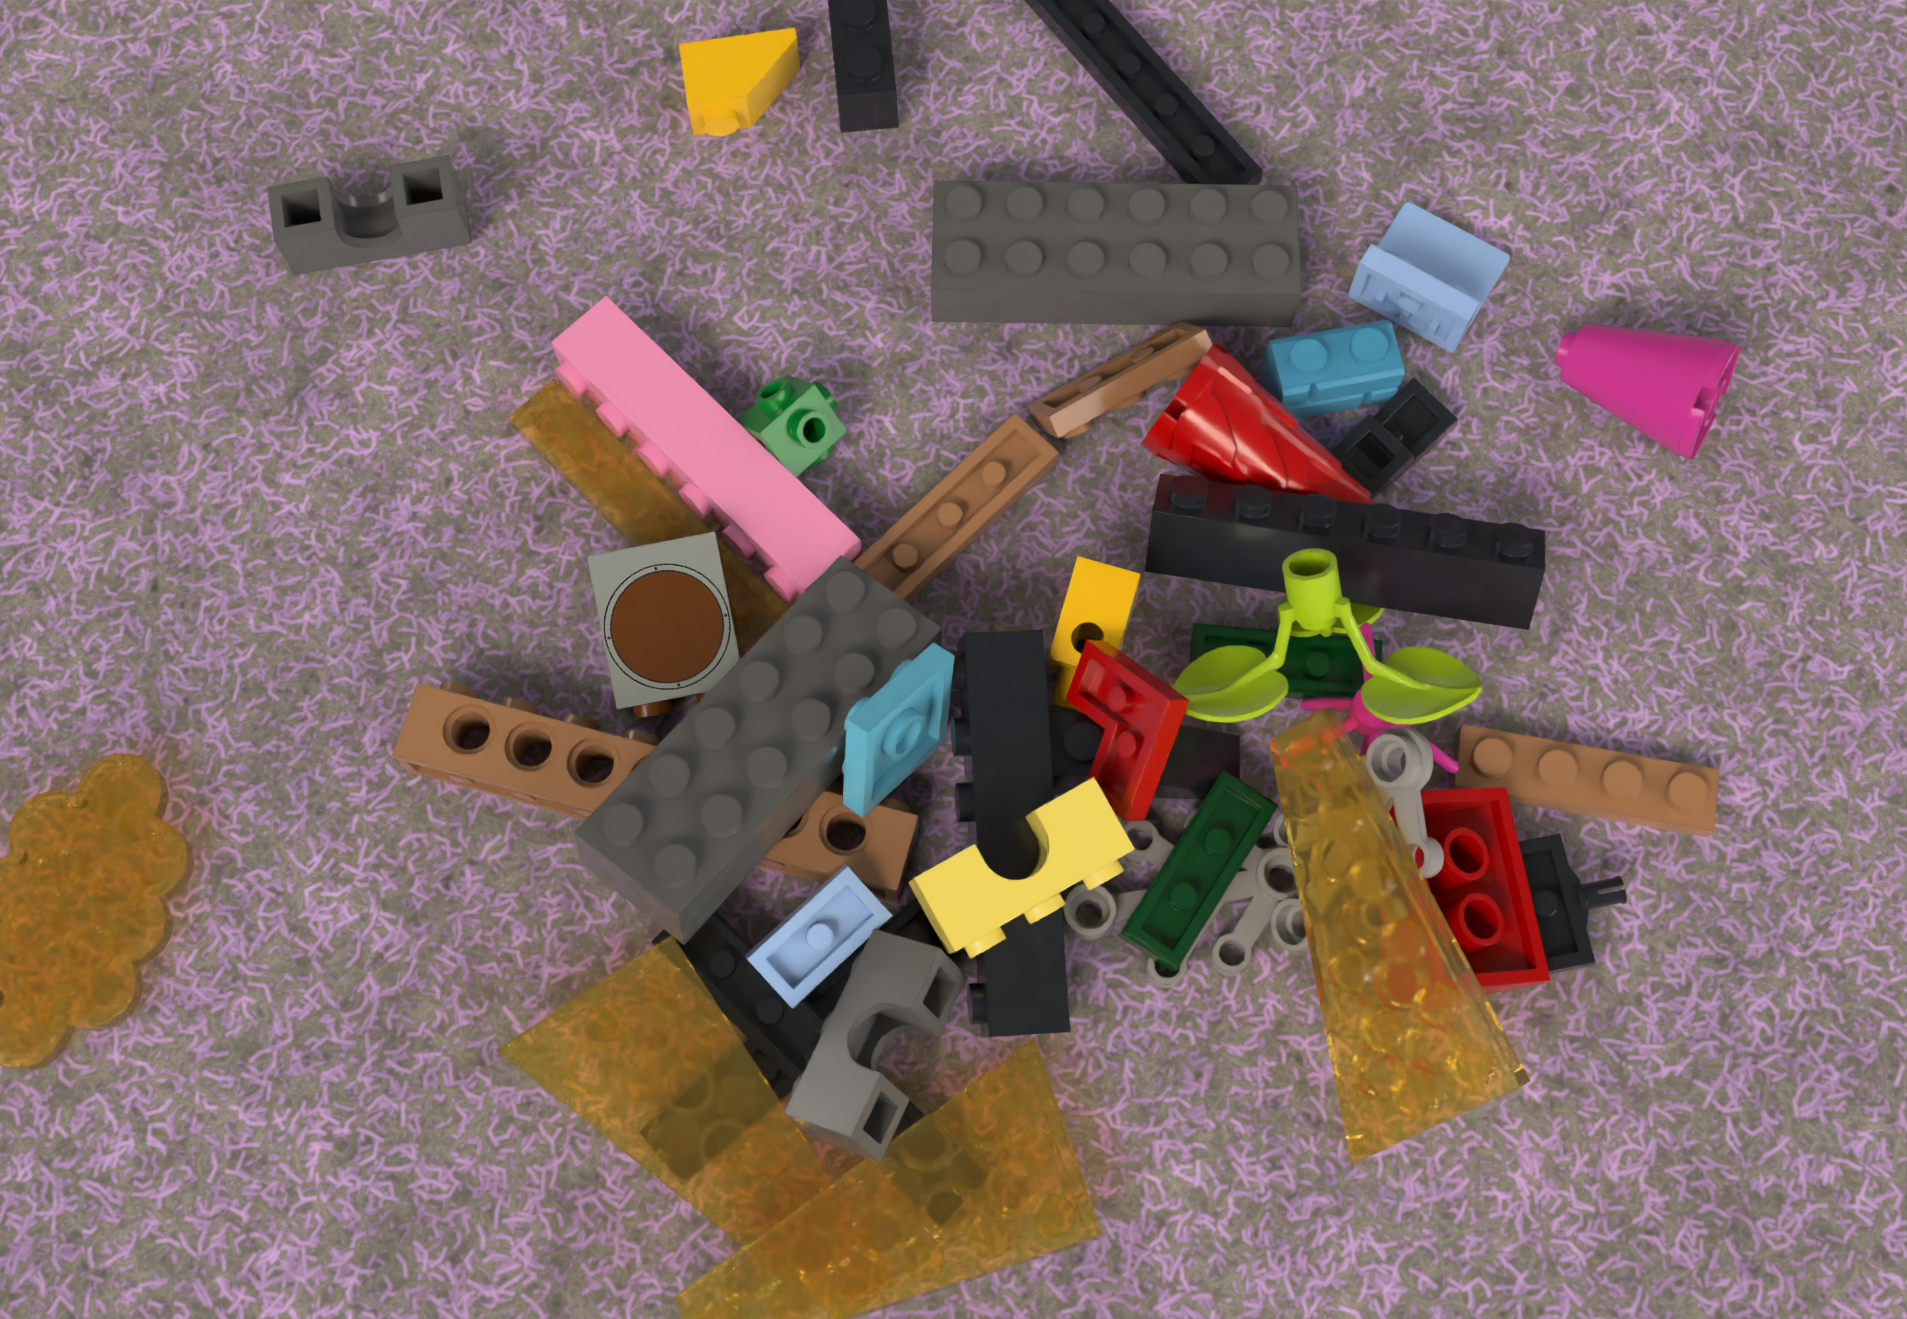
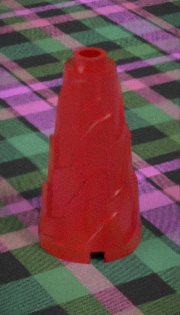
M1216 342L1210 347L1183 383L1171 403L1162 412L1140 444L1153 455L1178 465L1203 480L1241 486L1253 484L1268 490L1302 495L1322 494L1336 500L1370 505L1376 504L1370 498L1372 494L1342 469L1341 462L1297 423L1295 414L1253 379L1234 356Z

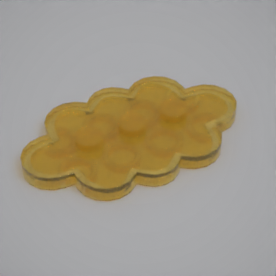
M118 753L102 758L88 769L80 781L75 794L62 791H48L34 795L19 807L11 819L7 835L11 854L0 858V1066L27 1072L46 1067L61 1056L70 1042L75 1028L100 1032L117 1027L132 1015L141 999L144 984L140 966L162 953L171 939L173 922L166 902L181 892L190 879L194 856L191 844L183 833L162 821L169 798L166 779L153 764L135 754Z

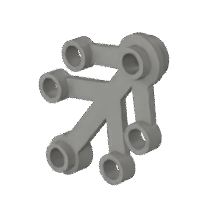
M1391 728L1383 732L1370 744L1366 755L1343 760L1337 758H1316L1307 765L1304 773V783L1309 793L1318 798H1337L1342 796L1351 784L1372 783L1359 805L1313 814L1307 812H1284L1276 819L1273 828L1274 839L1280 848H1289L1291 851H1306L1311 849L1317 840L1340 836L1305 897L1284 899L1275 907L1271 916V931L1275 941L1283 949L1292 952L1309 951L1323 945L1332 930V919L1329 911L1359 860H1361L1366 895L1362 913L1369 929L1377 933L1398 932L1408 924L1410 919L1409 903L1402 894L1393 890L1383 822L1392 805H1394L1401 842L1395 853V861L1399 871L1408 878H1430L1439 873L1444 862V854L1440 844L1435 839L1427 837L1420 790L1431 777L1433 754L1428 741L1418 731L1411 728ZM1403 753H1405L1406 756V766L1404 771L1402 770L1400 763L1401 756ZM1326 768L1331 773V782L1327 788L1323 782V774ZM1295 822L1298 823L1300 829V835L1297 841L1294 839L1292 833L1293 825ZM1418 847L1424 853V863L1421 868L1415 862V852ZM1385 901L1391 910V917L1388 922L1382 916V906ZM1306 916L1308 919V931L1305 926Z
M1198 808L1192 810L1186 816L1182 826V833ZM1147 820L1129 821L1123 827L1126 834L1128 835L1134 830H1142L1149 835L1151 845L1145 850L1135 849L1124 856L1133 861L1147 860L1160 869L1174 845L1159 836L1158 830L1151 822ZM1254 845L1241 866V869L1244 871L1237 872L1180 964L1178 974L1172 978L1160 976L1154 968L1155 960L1149 957L1146 963V973L1149 980L1160 988H1172L1178 985L1186 974L1187 959L1223 904L1252 898L1232 934H1225L1219 937L1210 952L1212 966L1217 972L1225 976L1241 974L1251 961L1252 946L1271 919L1277 904L1288 898H1304L1314 882V871L1307 857L1300 851H1291L1289 848H1280L1278 845L1265 850ZM1274 869H1282L1288 872L1292 879L1291 887L1286 890L1274 888L1269 881V872ZM1085 884L1079 885L1072 889L1065 899L1062 911L1064 925L1078 939L1086 941L1097 940L1110 931L1113 923L1129 919L1147 889L1111 895L1100 885L1089 891ZM1084 904L1094 905L1100 911L1101 919L1095 925H1084L1077 919L1076 910ZM1225 944H1234L1239 947L1243 954L1242 962L1236 966L1225 964L1219 956L1220 947Z

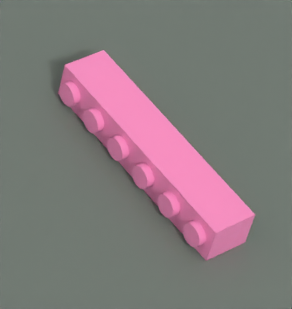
M607 296L602 298L551 342L559 362L555 373L567 389L578 398L586 392L599 405L595 411L607 428L619 438L627 432L641 446L637 449V453L647 467L660 478L669 473L682 486L678 492L688 507L702 519L711 514L725 528L721 535L730 548L744 560L753 555L768 570L763 574L768 584L785 601L790 602L794 597L799 599L840 555L853 563L862 554L861 539Z

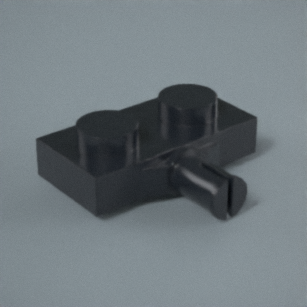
M1560 833L1520 841V850L1549 975L1592 966L1595 963V958L1587 933L1588 910L1620 903L1625 904L1627 902L1626 890H1620L1624 885L1622 878L1615 876V878L1581 884L1580 879L1568 864Z

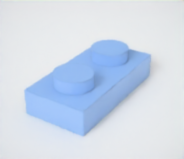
M844 864L751 949L745 957L793 1009L870 937L873 929L878 930L892 917V914L853 871Z

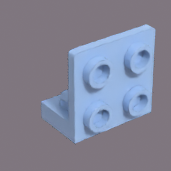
M1406 202L1378 246L1371 243L1360 260L1347 297L1443 349L1454 353L1506 268L1510 256L1415 204Z

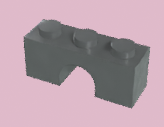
M445 155L389 165L391 186L387 190L371 196L358 197L343 194L333 187L328 176L267 187L274 242L294 275L471 244L472 239L465 193L450 156Z
M873 929L863 951L857 955L853 962L850 978L834 1011L824 1021L821 1037L804 1072L799 1075L793 1085L791 1099L784 1114L814 1139L881 1163L910 1099L882 1073L877 1072V1062L880 1053L890 1040L905 1032L919 1031L939 1037L967 978L966 975L938 947Z

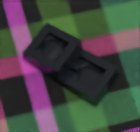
M1413 378L1374 416L1369 414L1331 453L1341 462L1342 469L1372 494L1370 498L1374 499L1457 426L1458 418L1421 383Z

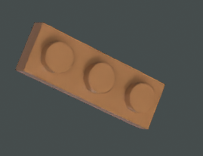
M1183 321L1175 323L1027 405L1034 424L1037 428L1056 438H1071L1086 432L1094 425V418L1112 408L1122 409L1138 403L1146 396V389L1164 379L1175 380L1191 373L1198 365L1196 361L1203 358L1212 346L1207 330Z

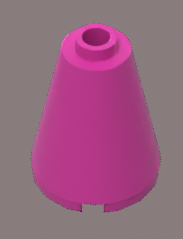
M1583 323L1577 333L1571 331L1565 333L1558 347L1554 365L1562 368L1560 377L1562 382L1676 456L1693 459L1701 448L1717 414L1714 411L1721 394L1725 395L1738 362L1741 346L1729 342V339Z

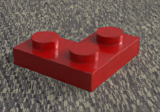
M1086 640L1065 700L1105 729L1087 780L1095 778L1112 810L1122 820L1144 821L1190 700L1107 641Z

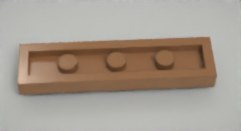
M1014 413L861 554L853 564L909 603L1058 463L1059 452L1021 417Z
M1461 724L1457 730L1453 759L1459 764V769L1451 774L1450 789L1506 787L1509 802L1708 837L1715 831L1720 772L1718 769Z

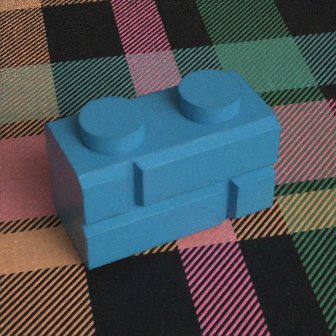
M1389 319L1270 340L1265 352L1266 357H1264L1261 365V375L1265 389L1295 414L1296 419L1359 408L1361 403L1367 406L1388 403L1396 395L1397 387L1400 386L1405 375L1403 361L1393 326Z

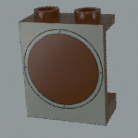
M716 532L587 556L617 709L633 707L634 717L638 719L673 712L671 699L696 694L697 703H699L740 660L721 562L723 558Z

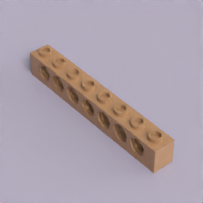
M443 681L440 688L418 683L392 756L409 773L586 820L661 741L654 736L635 730H625L623 737L599 731L600 725L595 721L575 714H563L561 721L538 715L539 709L515 698L504 697L501 704L477 699L479 694L475 690L458 683ZM478 727L490 728L489 737L482 746L473 750L462 749L463 739L468 732ZM539 743L552 745L551 753L545 762L537 766L522 765L523 756L531 746ZM600 759L614 762L613 770L605 780L598 783L583 781L584 772L592 762ZM831 783L802 815L798 827L786 833L757 866L823 884L845 864L877 899L899 904L920 831L919 817L909 813L910 807L907 804L885 797L862 818L843 805V787ZM854 825L864 831L865 838L855 849L843 851L830 844L829 840L832 833L840 826Z

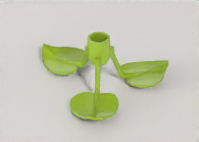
M1318 548L1300 550L1291 554L1283 562L1282 570L1287 595L1278 606L1277 618L1279 628L1274 651L1268 658H1266L1263 652L1253 647H1220L1207 652L1190 663L1182 671L1174 685L1171 686L1190 700L1185 712L1189 716L1222 723L1249 720L1270 711L1288 693L1289 687L1286 677L1276 670L1285 662L1290 635L1295 637H1311L1321 634L1323 637H1329L1334 632L1349 635L1364 668L1368 673L1374 675L1362 686V701L1371 714L1386 722L1405 725L1429 722L1466 706L1483 692L1482 682L1472 669L1455 657L1439 650L1425 647H1403L1394 651L1387 658L1385 664L1376 660L1361 633L1360 626L1363 623L1373 624L1381 616L1384 608L1350 603L1348 598L1342 597L1336 556L1330 551Z

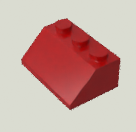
M1506 787L1420 791L1427 837L1435 839L1440 844L1444 854L1441 870L1430 878H1408L1399 871L1395 861V853L1401 842L1394 805H1392L1383 822L1393 890L1402 894L1410 906V919L1404 929L1398 932L1379 933L1394 1007L1447 1003L1551 981ZM1420 847L1415 852V862L1419 868L1424 863V853ZM1385 901L1382 906V916L1388 922L1391 917V910Z

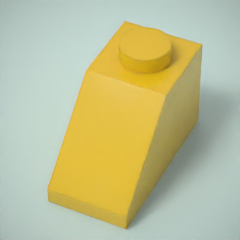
M795 27L679 44L687 106L694 135L727 136L734 133L737 129L749 128L755 124L801 70Z

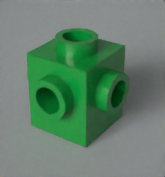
M786 375L784 378L775 379L765 385L756 395V403L736 420L796 478L806 468L816 466L824 461L833 451V444L847 432L834 413L839 409L837 401L821 383L817 381L809 383Z

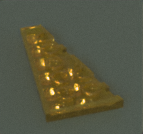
M1334 707L1317 711L1271 739L1269 744L1352 1165L1530 1082V1079Z
M672 935L497 1049L498 1052L531 1076L548 1092L571 1108L601 1132L602 1135L681 1198L689 1202L714 1222L716 1226L773 1269L775 1273L833 1319L850 1318L898 1284L795 1123L784 1114V1106Z
M1035 1037L1018 1048L1011 1057L988 1073L985 1072L968 1084L961 1093L932 1114L925 1115L893 1138L881 1163L869 1158L864 1159L842 1175L839 1181L810 1202L807 1200L789 1213L785 1220L750 1245L746 1244L678 1293L675 1298L681 1319H855L1098 1240L1102 1236V1232Z

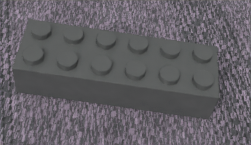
M934 180L931 268L932 322L1174 325L1179 321H1183L1195 326H1292L1301 297L1298 186Z
M840 555L575 830L574 835L582 864L685 945L842 772L846 745L844 723L855 703L863 697L871 698L889 682L893 672L903 661L907 659L914 660L933 642L941 647L942 627Z

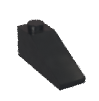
M1050 712L1049 727L1054 796H1061L1087 781L1105 729L1084 713ZM1180 725L1153 798L1204 799L1223 769L1240 780L1239 735Z

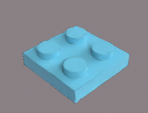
M933 642L914 660L907 659L895 669L887 684L871 698H861L849 711L844 723L846 745L845 760L842 766V772L844 773L843 805L862 818L946 742L954 665L953 654Z

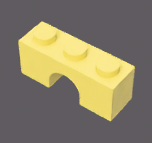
M1094 777L1039 807L1025 817L1039 844L1038 863L1026 879L1009 880L995 874L987 866L974 844L908 882L948 954L964 947L969 957L973 958L1006 939L1000 927L1023 913L1029 924H1032L1065 905L1059 892L1080 880H1083L1089 891L1124 871L1118 859L1135 850Z

